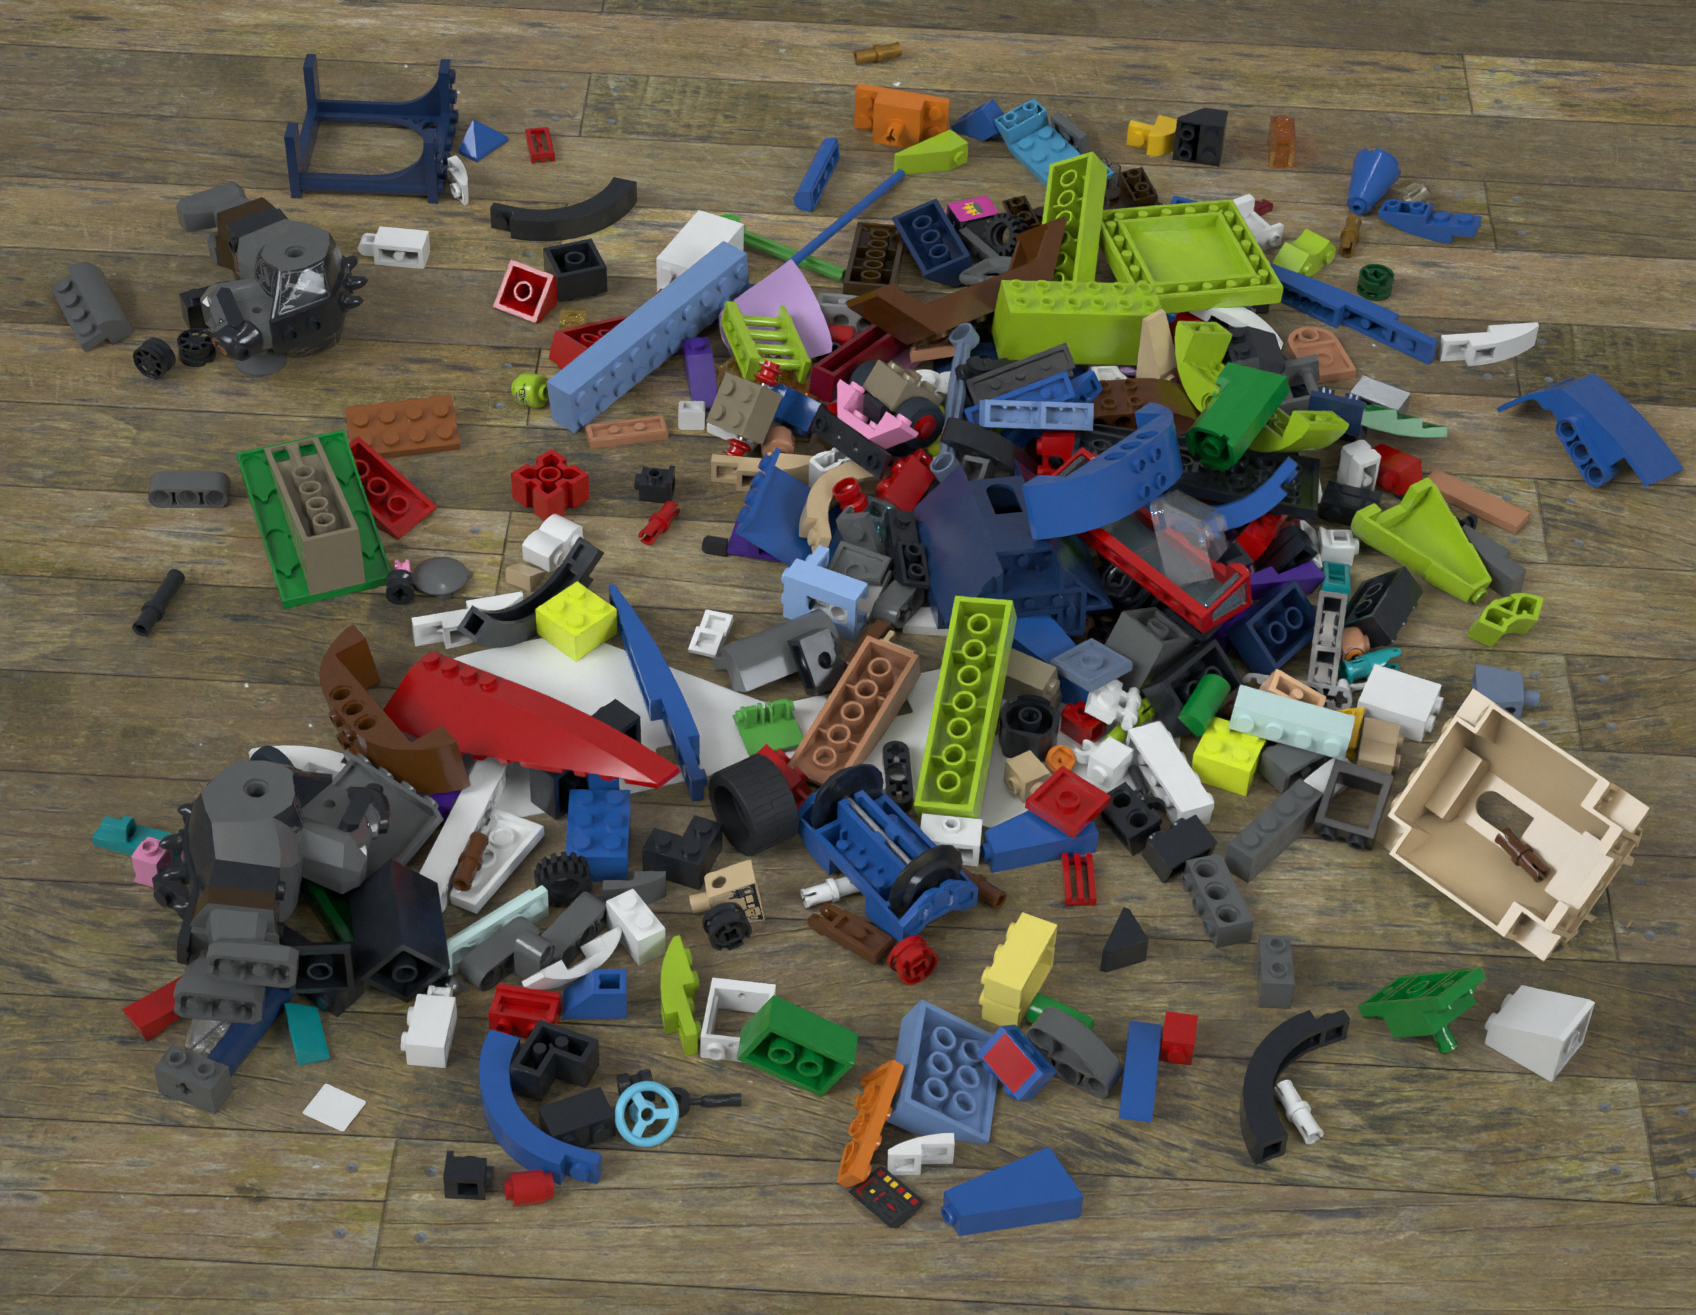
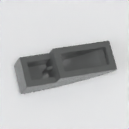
M1465 524L1462 530L1469 543L1473 544L1492 579L1489 587L1503 597L1519 593L1522 590L1527 569L1509 559L1510 550Z

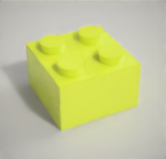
M575 582L535 609L537 634L575 662L617 634V609L579 582Z
M1214 717L1193 754L1191 769L1198 774L1202 783L1246 797L1260 768L1261 755L1266 749L1268 739L1228 729L1230 721Z

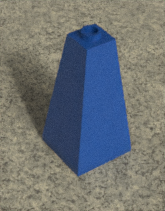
M1051 615L1020 617L1016 620L1011 648L1050 664L1051 659L1077 646ZM1058 674L1062 694L1061 702L1066 705L1069 703L1075 705L1082 700L1086 703L1089 691Z

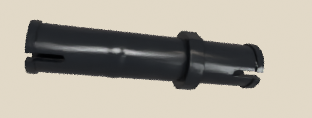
M171 569L151 600L144 603L141 608L142 613L132 626L136 634L143 637L148 636L155 623L163 618L165 608L180 585L185 581V576L181 571Z

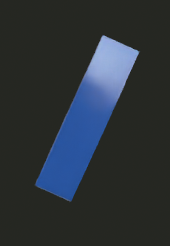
M1089 370L1070 380L1076 397L1063 402L1090 403L1100 394L1103 388L1095 372ZM1005 428L1000 432V435L1022 449L1033 437L1042 439L1043 432L1049 430Z
M1137 1021L1129 1022L1119 1118L1152 1123L1162 1025Z

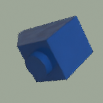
M991 99L962 115L951 128L955 132L980 141H984L989 137L995 139L1001 134L994 119L1004 115L995 100Z

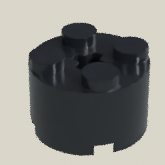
M1026 694L1018 696L1016 701L1010 703L1009 700L1003 705L1000 716L999 744L1005 757L1013 758L1031 750L1041 763L1045 762L1048 751L1052 747L1057 746L1060 720L1059 711L1057 708L1055 711L1050 706L1051 702L1041 696Z

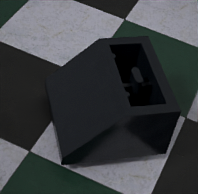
M1202 108L1178 117L1172 160L1219 167L1224 147L1228 111Z

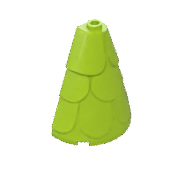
M1429 477L1411 485L1400 504L1381 513L1382 510L1373 503L1357 511L1354 515L1351 531L1356 537L1402 566H1405L1409 571L1425 578L1427 583L1467 604L1472 602L1477 604L1486 597L1488 593L1486 589L1492 579L1473 544L1469 543L1458 520L1449 509L1438 487Z

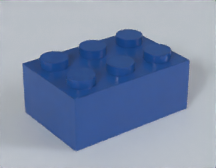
M570 789L566 838L567 856L574 852L577 853V858L582 855L585 861H588L592 882L628 880L631 828L630 790Z

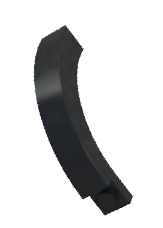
M613 177L608 186L594 197L575 205L556 209H525L493 203L490 207L491 228L511 232V239L524 241H561L586 236L616 223L637 203V182Z
M579 537L558 569L537 591L521 602L500 610H483L472 605L457 627V630L475 643L491 648L509 647L538 635L535 609L575 582H579L588 589L594 580L590 577V574L604 555V552L582 537Z
M1310 1010L1295 1015L1271 1031L1253 1053L1244 1077L1239 1114L1242 1136L1255 1165L1285 1155L1288 1133L1283 1127L1275 1109L1273 1088L1282 1072L1301 1056L1346 1039L1350 1018L1345 1010L1332 1014L1326 1013L1317 1019Z

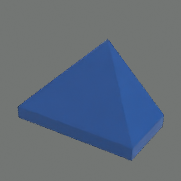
M473 119L458 152L460 155L478 162L508 141V137Z

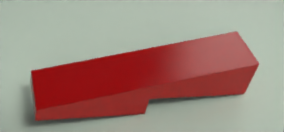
M181 977L122 1009L130 1024L147 1042L180 1017L174 1013L175 998H173L176 982Z

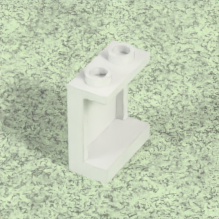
M1250 194L1233 199L1262 251L1281 245L1284 230L1282 223L1270 226L1255 213V198Z

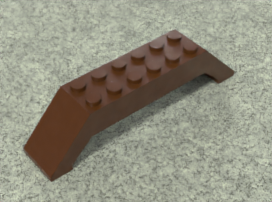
M1063 216L1015 235L1017 244L1007 272L925 304L898 289L895 282L845 302L849 309L906 345L917 342L918 346H921L933 340H938L948 336L951 333V329L953 330L962 323L971 322L974 325L994 317L1001 280L1052 281L1066 226L1065 217Z

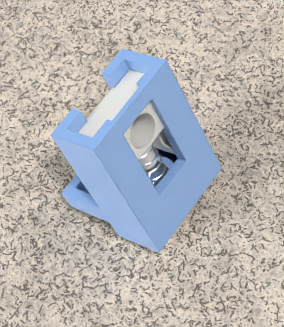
M819 545L813 554L807 556L805 561L796 558L790 568L787 567L784 570L781 578V583L784 584V592L781 597L783 617L794 619L816 609H821L833 621L839 637L854 642L866 626L867 612L858 609V601L860 598L866 599L868 596V583L827 569L829 565V548Z

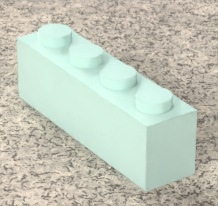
M1240 685L1228 729L1344 760L1355 716Z

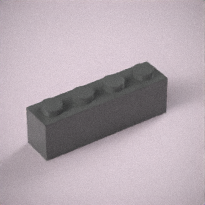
M1301 779L1297 780L1228 843L1225 863L1229 871L1247 883L1252 881L1314 823L1324 793Z

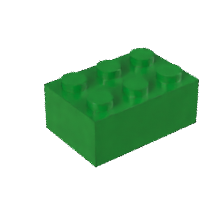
M773 995L741 1029L737 1060L822 1097L854 1065L858 1033Z

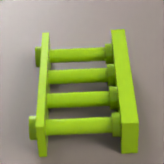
M726 301L721 326L744 379L755 381L754 374L761 370L758 363L764 364L765 360L780 365L779 369L794 370L799 383L805 384L807 374H810L812 370V360L807 355L793 324L792 316L789 315L786 306L780 305L777 317L743 315L736 302ZM748 326L773 327L776 331L749 329ZM754 340L779 341L782 345L755 343ZM759 354L788 356L789 359L762 358Z

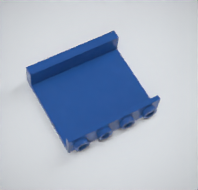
M776 447L770 456L765 454L758 465L761 471L757 472L750 484L754 488L750 489L743 501L747 505L741 509L736 518L739 524L735 533L788 566H791L796 558L805 561L807 556L812 554L811 545H808V538L799 537L800 516L811 488L775 466L781 452ZM836 505L828 512L832 537L828 546L829 563L840 541H844L841 533L838 531L836 519L843 512L839 505Z

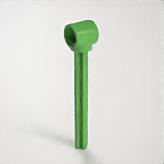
M734 214L720 215V217L741 223V219ZM744 225V245L785 261L798 252L795 249L748 232L747 227ZM809 255L798 264L800 267L841 283L844 281L845 269Z

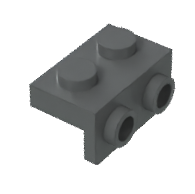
M1059 112L1050 116L1052 128L1081 155L1090 152L1089 136L1085 130L1077 127L1069 118H1065Z
M847 506L836 519L838 531L841 533L844 542L886 556L870 513H855L852 506Z

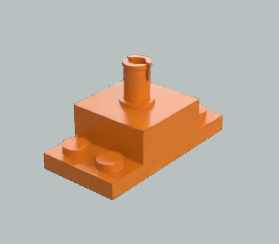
M858 83L855 88L854 128L873 131V143L909 148L923 140L949 130V98Z

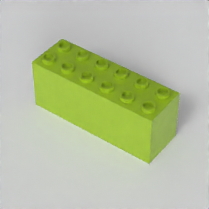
M1001 280L991 332L999 359L1021 360L1067 343L1074 364L1137 365L1142 321L1145 317L1162 308L1154 284Z

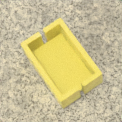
M1022 912L1016 923L1012 922L1010 924L1005 944L998 945L994 954L993 965L985 968L981 978V984L984 985L979 999V1004L983 1005L981 1019L999 1026L1016 1024L1018 1028L1020 1027L1037 992H1039L1053 967L1057 924Z

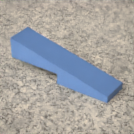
M985 399L980 400L979 425L985 428L1093 431L1094 403Z

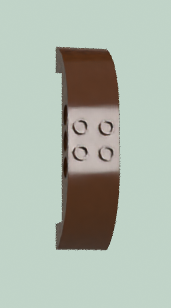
M1156 378L1100 380L1103 391L1090 402L1094 403L1093 424L1138 430L1135 412L1148 403L1161 404L1169 408L1173 413L1177 435L1186 434L1201 414L1189 399L1183 385ZM1033 437L1025 445L1027 449L1025 452L1038 465H1041L1042 455H1037L1038 438Z
M354 624L347 627L330 645L320 667V685L330 710L328 715L332 724L337 729L338 734H336V737L343 750L349 749V752L355 756L357 753L362 754L371 762V766L377 770L379 767H382L391 773L394 780L398 783L405 781L416 790V794L448 793L471 786L457 742L443 726L410 742L368 694L366 689L380 683L381 680L366 638Z

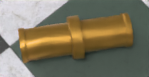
M899 42L881 46L874 44L871 48L854 50L856 65L872 61L879 63L883 59L902 56Z
M1357 215L1347 217L1345 228L1340 235L1341 245L1338 252L1339 255H1342L1343 250H1345L1344 258H1351L1354 255L1355 246L1360 240L1359 230L1362 220L1359 217L1356 223Z

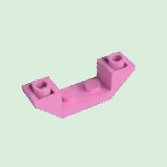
M841 379L837 383L838 418L884 449L916 438L918 432L910 427L912 421L900 413L895 417L886 411L879 424L870 421L868 424L869 418L863 414L865 396L863 393L866 389L854 381L849 385Z

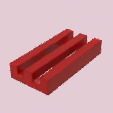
M549 127L525 129V138L531 164L536 163V159H540L541 163H544L546 158H550V162H555V152ZM541 133H544L548 149L546 152L543 150ZM531 134H535V139L538 148V152L536 153L534 150Z
M1062 853L1061 865L1065 905L1096 906L1097 898L1092 853H1086V857H1080V853H1074V857H1068V853ZM1069 865H1074L1077 898H1072ZM1081 865H1086L1089 898H1084Z

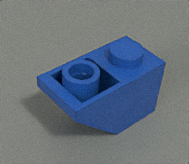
M594 969L563 990L562 1019L627 1018L626 969Z

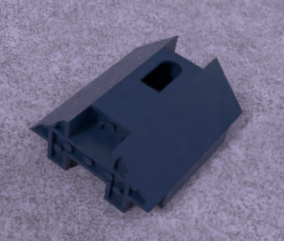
M1016 459L1015 476L969 481L960 464L912 511L915 517L918 542L923 544L925 549L930 588L929 590H924L937 629H949L955 596L1013 600L1017 618L1055 614V621L1068 636L1085 635L1086 615L1105 613V609H1112L1114 607L1109 595L1106 593V589L1101 584L1102 579L1088 547L1082 539L1075 534L1050 539H1032L1022 485L1036 477V475Z

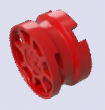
M913 935L903 939L892 949L887 963L893 971L897 972V976L903 984L915 985L926 979L933 972L938 963V956L932 948L927 947L926 941L921 936Z

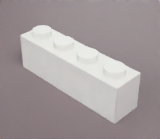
M1160 721L1128 729L1126 746L1133 749L1132 762L1134 765L1139 766L1154 796L1164 801L1166 815L1173 824L1180 818H1185L1186 820L1196 814L1204 825L1209 824L1212 810L1215 806L1213 797L1202 786L1198 774L1190 768L1185 754L1179 751L1175 745L1172 734L1166 731Z

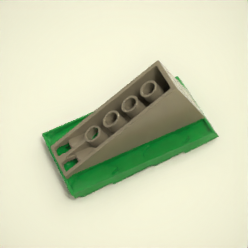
M344 429L236 453L250 505L284 609L340 597L352 592L357 593L378 588L379 586H386V577L391 572Z

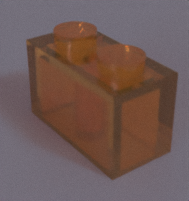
M1284 115L1271 116L1267 138L1269 167L1293 168L1296 149L1294 117Z

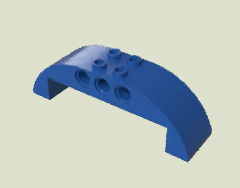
M1148 403L1135 412L1138 430L1066 477L1037 475L1022 485L1032 539L1039 540L1069 536L1116 522L1135 512L1174 485L1181 477L1183 467L1174 417L1170 409L1158 403Z

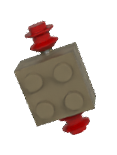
M765 360L764 364L758 363L762 369L760 373L754 374V377L762 384H756L727 372L725 373L706 420L711 425L737 435L736 438L739 440L735 438L727 439L730 448L729 450L722 451L728 456L743 457L746 451L752 450L749 444L744 442L747 439L763 445L783 396L768 389V386L779 385L775 378L777 374H783V372L779 371L780 365Z

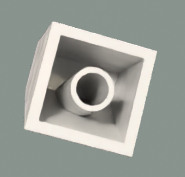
M1521 985L1514 995L1509 993L1501 1005L1500 1012L1498 1014L1493 1012L1488 1018L1484 1027L1488 1031L1484 1044L1552 1082L1583 1044L1595 1002L1590 999Z

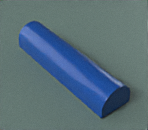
M830 137L822 141L794 196V204L798 209L808 212L814 211L840 159L837 138Z

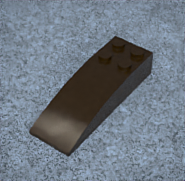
M867 222L857 223L843 282V294L861 296L894 282L898 288L905 243L895 225Z

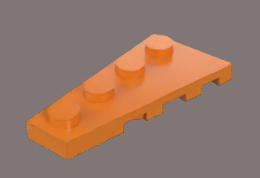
M894 1059L861 1075L859 1084L864 1087L863 1095L859 1094L856 1096L854 1108L859 1110V1113L849 1125L848 1134L853 1138L844 1147L836 1180L837 1183L846 1188L864 1182L871 1172V1158L882 1141L880 1133L884 1123L891 1115L892 1107L890 1105L893 1096L902 1084L900 1076L904 1065Z

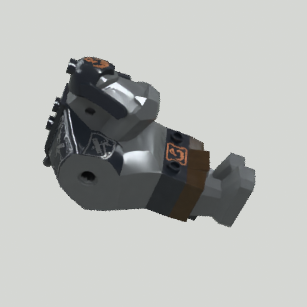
M233 181L180 199L176 205L179 224L186 232L190 233L217 227L218 231L213 232L207 240L210 257L217 265L227 267L233 271L235 281L210 285L200 298L205 324L214 330V333L209 335L210 340L222 355L232 360L245 361L251 358V356L259 354L262 350L273 349L276 355L286 353L294 357H306L319 354L338 344L342 335L346 313L349 309L359 307L364 302V299L360 296L351 295L354 294V290L364 287L368 282V279L364 276L352 275L351 270L354 269L359 261L354 255L349 257L341 255L337 243L329 232L310 224L289 220L280 209H276L264 197L255 200L247 199L244 190Z
M239 761L233 763L209 782L194 803H185L177 808L178 813L187 818L184 828L179 829V832L176 834L165 836L159 842V847L162 849L177 851V855L181 856V862H178V867L168 869L162 879L169 882H180V886L186 885L189 894L185 901L173 904V910L183 914L184 918L177 940V963L187 965L184 975L176 982L173 998H175L174 1013L183 1018L254 1025L262 1021L265 1005V986L289 988L296 984L299 950L280 945L279 941H283L285 921L290 917L297 905L302 877L340 894L357 888L366 879L367 854L371 841L377 839L378 834H387L391 821V807L387 796L383 794L384 789L381 785L370 783L366 787L347 786L345 789L333 785L332 774L307 772L294 766L270 761Z

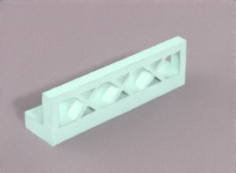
M542 885L533 891L529 889L447 939L450 969L445 974L448 976L458 972L460 961L467 953L516 917L523 916L532 924H536L549 916L548 890Z

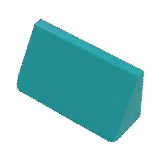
M284 1003L286 1020L297 1065L300 1066L330 1059L318 1008Z

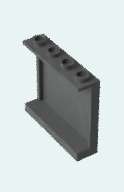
M344 750L343 755L348 763L332 780L333 785L345 789L347 786L366 787L370 783H377L383 787V794L387 796L391 807V821L387 834H378V838L371 841L367 854L366 879L390 859L406 866L443 821L437 809L439 807L438 803L428 795L421 797L416 794V790L407 782L402 781L398 783L386 769L379 767L377 770L371 766V762L362 754L357 753L355 756Z

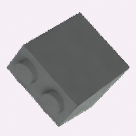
M1149 607L1123 611L1105 646L1133 661L1132 670L1120 676L1117 680L1123 683V691L1128 693L1130 688L1136 687L1140 690L1141 699H1144L1146 696L1142 690L1184 657L1196 639L1158 608Z

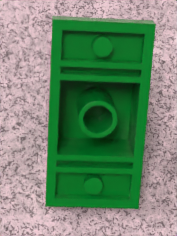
M1481 967L1400 975L1357 1007L1362 1017L1377 1016L1378 1019L1384 1018L1393 1038L1432 1035L1439 1053H1447L1459 1045L1448 1024L1476 1004L1472 993L1477 990L1475 986L1486 979Z

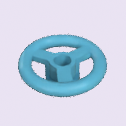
M642 1081L628 1087L617 1101L614 1114L615 1124L621 1136L630 1144L638 1147L659 1145L672 1135L679 1119L677 1100L666 1086L658 1082ZM653 1091L658 1093L665 1099L668 1108H656L651 1101L643 1098L641 1092ZM630 1099H632L633 1103L629 1108V1117L635 1123L632 1131L627 1127L624 1118L625 1108ZM648 1108L649 1116L646 1119H642V1110ZM669 1118L665 1128L660 1133L652 1137H641L647 1125H650L656 1119Z

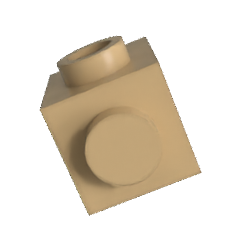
M1031 750L1005 761L1004 782L1009 791L1016 795L1023 804L1026 803V799L1050 778L1049 770Z

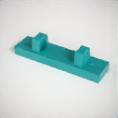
M123 815L120 820L106 816L92 836L94 846L132 856L140 843L147 837L162 840L165 836L173 833L136 824L133 817ZM173 851L174 860L178 857L181 858V856L177 855V851Z

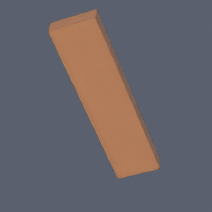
M1436 468L1427 476L1438 487L1445 501L1511 533L1516 534L1529 519V512Z

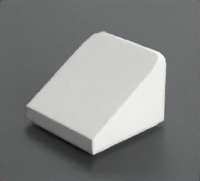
M704 401L679 402L678 428L680 430H704Z

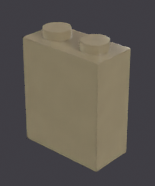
M1011 648L1002 698L1013 702L1018 700V696L1037 695L1051 702L1050 706L1056 710L1062 700L1060 680H1058L1056 667Z

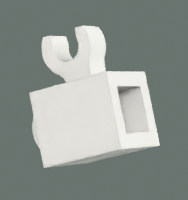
M1110 736L1099 747L1092 741L1085 739L1082 745L1083 751L1078 748L1074 750L1077 762L1082 764L1088 763L1087 777L1110 790L1129 773L1128 768L1132 765L1133 749Z

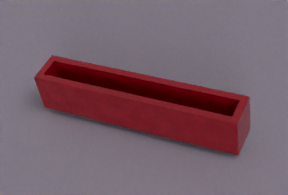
M872 324L812 366L809 394L818 397L824 402L832 403L837 399V383L840 379L849 384L852 374L863 363L872 360L878 361V359L887 363L912 344L906 345Z

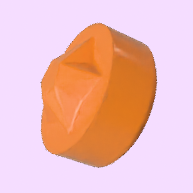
M1063 745L1052 747L1045 757V766L1051 774H1054L1062 765L1072 771L1076 762L1073 751Z

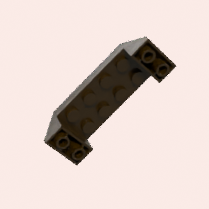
M1143 167L1119 172L1120 188L1105 191L1103 210L1152 206L1158 200V194ZM1026 195L1002 201L1006 213L1017 215L1025 220L1024 223L1028 224V228L1025 231L1042 225L1044 207L1032 209Z

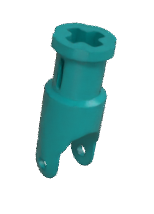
M1390 647L1363 654L1359 659L1352 661L1342 660L1339 662V678L1346 679L1349 684L1353 683L1354 680L1362 678L1368 680L1375 664L1398 671L1400 666L1397 663L1386 662L1390 658L1400 656L1402 651L1397 647Z

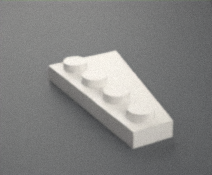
M493 808L488 825H484L481 833L489 838V843L482 856V868L476 872L469 891H460L453 887L450 893L451 904L477 914L545 835L544 826Z

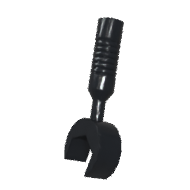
M1130 766L1128 772L1136 789L1144 797L1145 805L1150 810L1153 808L1155 810L1160 809L1166 815L1164 801L1159 797H1149V788L1139 766Z
M680 1087L669 1088L677 1102L681 1104L678 1106L679 1118L687 1115L691 1105H701L704 1108L741 1106V1093L704 1095L701 1098L691 1099L690 1094L685 1089Z

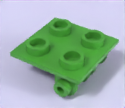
M785 697L781 700L772 701V706L770 701H766L765 708H763L761 703H757V707L756 705L742 706L740 710L735 711V714L732 715L749 757L756 754L765 744H768L774 751L778 748L785 750L799 746L803 740V735L792 713L795 710L792 699L787 700Z

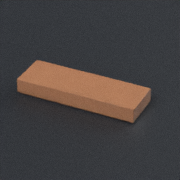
M664 415L585 425V433L590 449L668 439V429Z

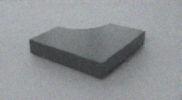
M841 540L827 569L866 582L868 585L882 586L893 561L890 557Z

